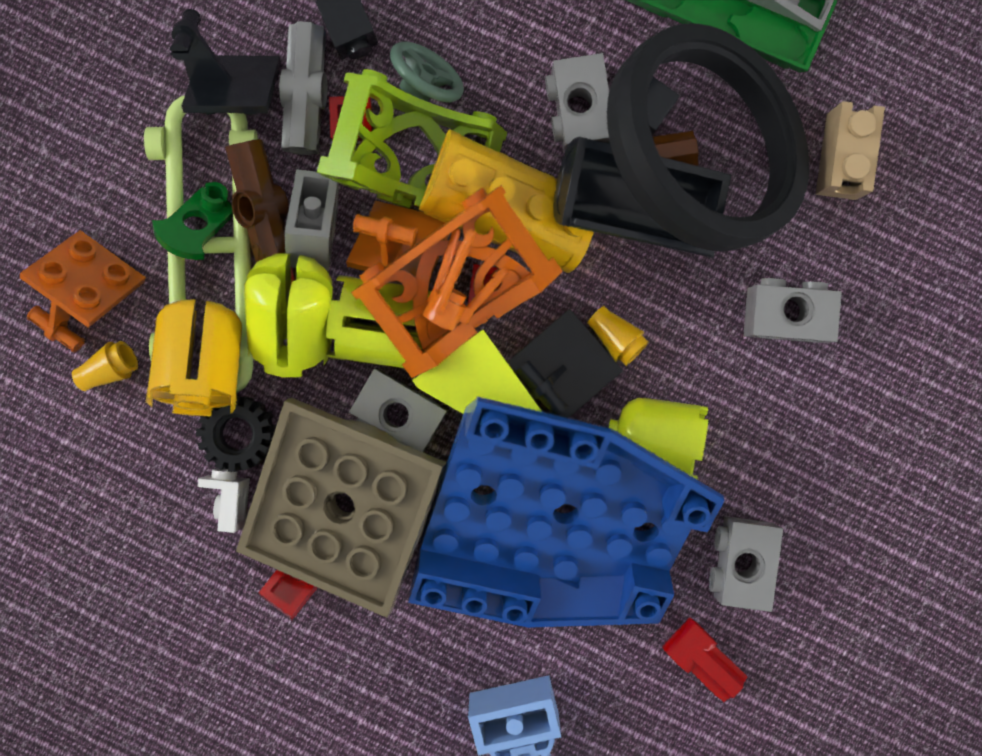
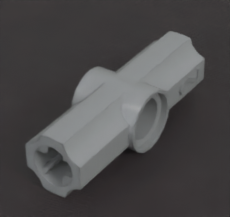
M297 21L295 24H289L286 69L281 71L279 82L280 102L282 107H284L281 149L284 152L297 155L319 154L321 109L325 110L327 104L328 85L327 75L324 72L326 30L324 26H319L312 22Z

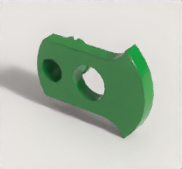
M218 182L206 183V188H200L169 218L152 220L154 236L164 249L181 258L204 260V245L233 217L232 205L227 201L228 190L223 184ZM193 216L200 217L206 221L207 226L200 230H192L184 225V220Z

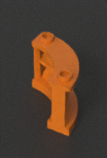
M502 185L488 194L483 187L461 202L465 210L415 244L414 247L408 249L387 266H384L379 261L359 275L363 284L352 291L351 294L356 300L360 298L405 359L402 366L411 378L438 366L457 348L477 334L475 328L486 323L494 315L497 319L513 308L541 293L563 272L553 257L549 260L545 257L503 196L506 191ZM487 212L492 214L507 236L505 241L496 249L488 247L494 237L492 226L486 234H478L474 228L478 218ZM463 225L464 237L469 229H473L476 233L467 257L484 261L475 274V296L484 287V278L493 265L500 269L495 270L491 275L492 277L502 268H507L509 274L501 282V286L494 290L477 308L468 325L459 321L454 331H451L428 320L423 316V312L428 304L429 282L434 264L438 256H444L447 244L449 243V240L441 239ZM458 240L455 255L463 242L462 240ZM512 245L530 271L505 254ZM423 253L416 276L407 270L401 269ZM391 281H399L404 287L401 295L392 297L394 301L405 303L413 299V308L400 315L394 313L379 292L384 285ZM412 319L415 320L417 334L423 349L419 347L402 323Z

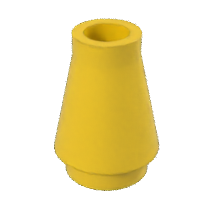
M605 306L599 308L587 322L615 362L620 360L625 366L630 364L649 343L642 336L644 331L612 313Z
M123 341L116 343L107 342L80 367L72 371V379L75 385L82 391L128 379L132 376V372L138 368L137 357L127 343Z

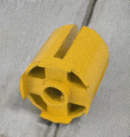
M196 299L179 300L165 305L156 318L146 403L152 407L153 399L173 405L172 413L189 416H212V408L230 406V413H232L236 409L237 400L236 389L242 337L240 318L226 306L206 301L198 379L193 380L191 379L197 320V312L195 311Z

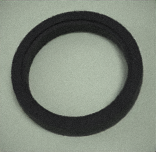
M687 23L671 26L652 36L638 46L621 65L611 84L608 96L607 128L609 141L624 182L640 206L656 223L685 243L697 248L720 252L733 251L761 242L789 223L799 210L808 186L809 151L807 139L798 110L786 87L774 70L756 51L726 31L704 24ZM679 61L694 63L711 70L725 80L739 94L752 112L764 138L769 159L768 188L761 205L752 216H727L705 207L692 198L668 171L653 141L647 112L650 83L659 65Z

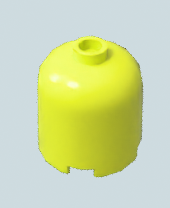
M636 398L629 401L623 407L619 420L610 419V429L615 430L683 472L698 479L697 475H693L695 460L702 461L708 428V420L704 418L707 416L708 407L650 398Z

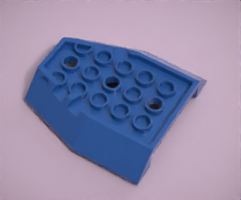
M477 397L465 408L420 541L408 603L527 628L659 624L675 595L670 569L691 529L708 533L725 499L719 492L613 429ZM486 485L492 487L494 491L487 495H480L474 492L473 489ZM563 504L576 507L569 513H560L555 510ZM644 523L654 524L653 528L646 531L635 529V527H640Z

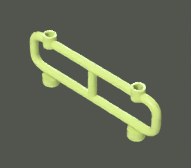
M185 95L173 101L168 108L165 117V127H146L144 131V147L148 160H165L167 218L184 204L182 119L186 113H183L181 105ZM227 113L231 120L229 145L258 139L256 130H248L246 114ZM232 176V192L234 195L237 191ZM233 214L234 237H212L204 245L203 252L205 254L234 253L235 313L242 323L237 394L251 380L254 358L251 353L250 356L248 355L244 292L247 275L251 271V243L247 228L242 227ZM168 252L169 304L179 300H186L185 258L178 257ZM152 333L149 339L150 360L152 359L155 333Z

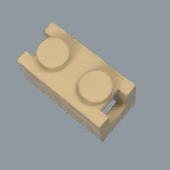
M842 101L827 113L815 195L857 200L873 192L885 107L874 105L867 111L855 112L852 111L853 102ZM842 181L850 182V186H843Z

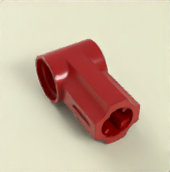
M689 617L661 647L688 674L692 672L720 700L725 702L730 698H734L743 689L744 682L748 676L716 646L717 642L696 621Z

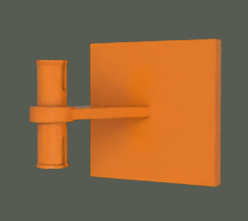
M375 200L368 217L357 214L354 219L353 232L360 234L347 258V267L366 271L379 261L384 266H387L445 224V222L428 216L421 211ZM449 234L441 240H447ZM423 253L401 269L407 270L416 276ZM440 256L437 257V260H436V262H435V264H434V267H433L431 276H432V274H433V271H434V269H435V267H436V264H437V262H438Z
M79 230L20 273V279L51 301L50 314L37 305L28 312L27 320L44 330V336L50 341L57 340L70 349L71 352L76 353L85 343V339L67 327L70 316H73L89 328L145 282L146 277Z

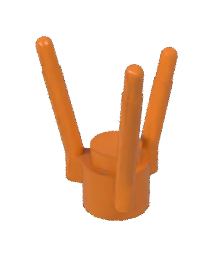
M457 228L451 233L434 287L427 299L428 304L423 312V316L428 320L451 331H454L459 321L468 325L477 308L509 274L507 268H502L467 306L463 304L467 297L454 289V285L476 235L473 229H469L466 232L454 261L453 258L461 231Z

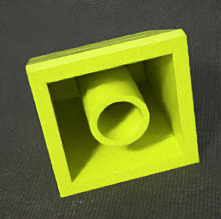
M481 330L462 344L438 366L412 380L418 389L464 414L465 408L477 397L542 412L484 330Z

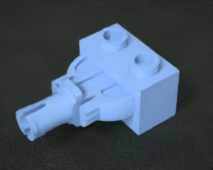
M549 675L469 694L468 719L478 756L488 753L491 756H551L550 752L555 739L561 738L559 712Z

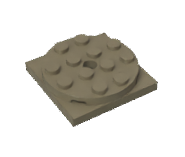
M291 397L284 401L236 552L387 618L393 610L414 550L423 535L427 515L447 462L399 443L391 435L373 425L342 419ZM338 493H345L351 497L355 508L353 512H344L339 509L336 503V495Z

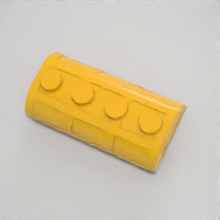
M453 130L447 131L418 210L446 223L465 210L461 202L483 187L488 194L502 185L506 191L503 196L548 260L553 257L562 271L566 273L572 272L580 264L594 233L556 223L553 203L557 178L464 137ZM487 212L475 222V231L478 234H486L492 226L494 229L492 243L500 245L507 236L492 214ZM512 245L509 250L518 253Z

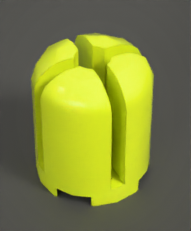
M290 253L274 254L258 261L248 273L244 286L248 355L250 356L251 353L253 358L264 366V372L282 378L301 377L302 370L316 366L323 359L324 364H326L328 360L327 355L331 353L332 341L326 338V330L333 294L332 279L327 270L314 258L299 255L296 280L292 281V284ZM284 339H287V346L283 345Z
M339 275L336 281H343L344 285L340 300H331L328 312L326 338L334 339L335 343L334 351L329 353L327 357L404 368L402 364L405 362V359L380 325L354 321L355 318L375 320L360 298L356 300L351 294L352 291L363 284V281L359 278ZM387 283L379 292L394 313L400 315L412 309L413 299L405 303L396 302L392 299L393 296L402 294L404 291L403 285ZM412 319L402 324L415 326V320ZM407 329L419 347L423 349L417 330Z

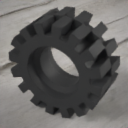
M238 396L236 409L232 413H230V406L212 408V416H201L198 421L202 423V427L196 429V436H201L202 440L201 443H197L199 450L204 449L207 453L204 458L208 462L214 461L216 463L214 467L220 470L226 468L228 472H236L261 464L267 457L277 424L273 425L272 422L274 415L271 411L267 412L264 409L266 405L262 402H256L254 398ZM232 418H242L252 428V440L244 449L231 448L224 440V426Z

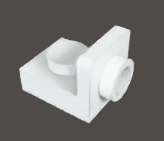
M212 469V475L198 478V487L221 489V495H217L213 509L214 518L218 519L217 531L235 533L244 528L250 479L237 477V471L228 472V469Z

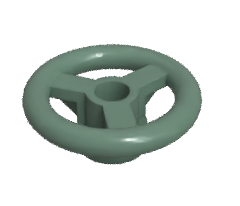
M407 41L398 42L392 46L390 59L397 73L403 78L399 84L402 91L427 102L432 98L437 101L450 103L462 97L464 86L460 76L437 53L420 44ZM449 85L451 86V89L448 90L439 87Z

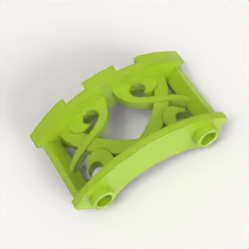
M364 69L362 74L346 72L344 82L348 84L329 156H321L316 173L354 190H368L371 193L377 194L376 198L410 209L411 202L413 201L414 206L420 207L427 188L425 179L427 175L432 173L435 164L417 170L410 177L407 184L400 182L401 171L398 159L392 149L383 142L385 139L404 129L418 126L439 155L446 136L439 127L441 125L451 128L462 136L470 134L485 138L486 147L500 152L508 132L496 123L497 118L493 115L480 111H474L472 115L432 104L387 82L388 77L380 72ZM369 97L375 99L380 106L378 115L372 113L370 108L366 110L367 121L375 128L371 132L362 125ZM393 108L405 112V114L393 118ZM359 136L363 140L355 149L357 138ZM375 149L387 161L388 165L384 173H379L375 169V161L381 159L379 155L372 153Z

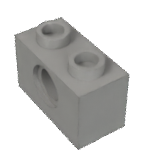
M603 53L553 61L551 75L545 76V85L548 101L555 100L558 116L551 117L554 141H562L563 153H565L571 141L579 136L610 144L607 128L609 88ZM573 97H582L589 103L590 109L583 113L574 112L568 106V101Z
M296 169L284 233L285 253H290L291 267L296 268L299 255L314 258L329 271L338 214L339 183L315 171Z
M763 278L760 285L747 288L743 337L815 343L838 342L842 291L828 290V283L802 282V288L786 287V280ZM789 299L795 301L800 310L799 317L794 322L789 320L784 313V305Z
M374 369L349 413L358 417L356 421L373 425L391 435L399 443L424 452L446 416L448 409L384 371ZM393 403H401L408 410V420L403 426L393 425L388 420L387 411Z
M724 516L723 526H718L715 533V550L719 551L717 567H712L709 577L710 592H714L713 597L721 605L772 612L783 528L773 522ZM750 553L752 556L751 566L743 572H737L735 570L736 559L741 554Z

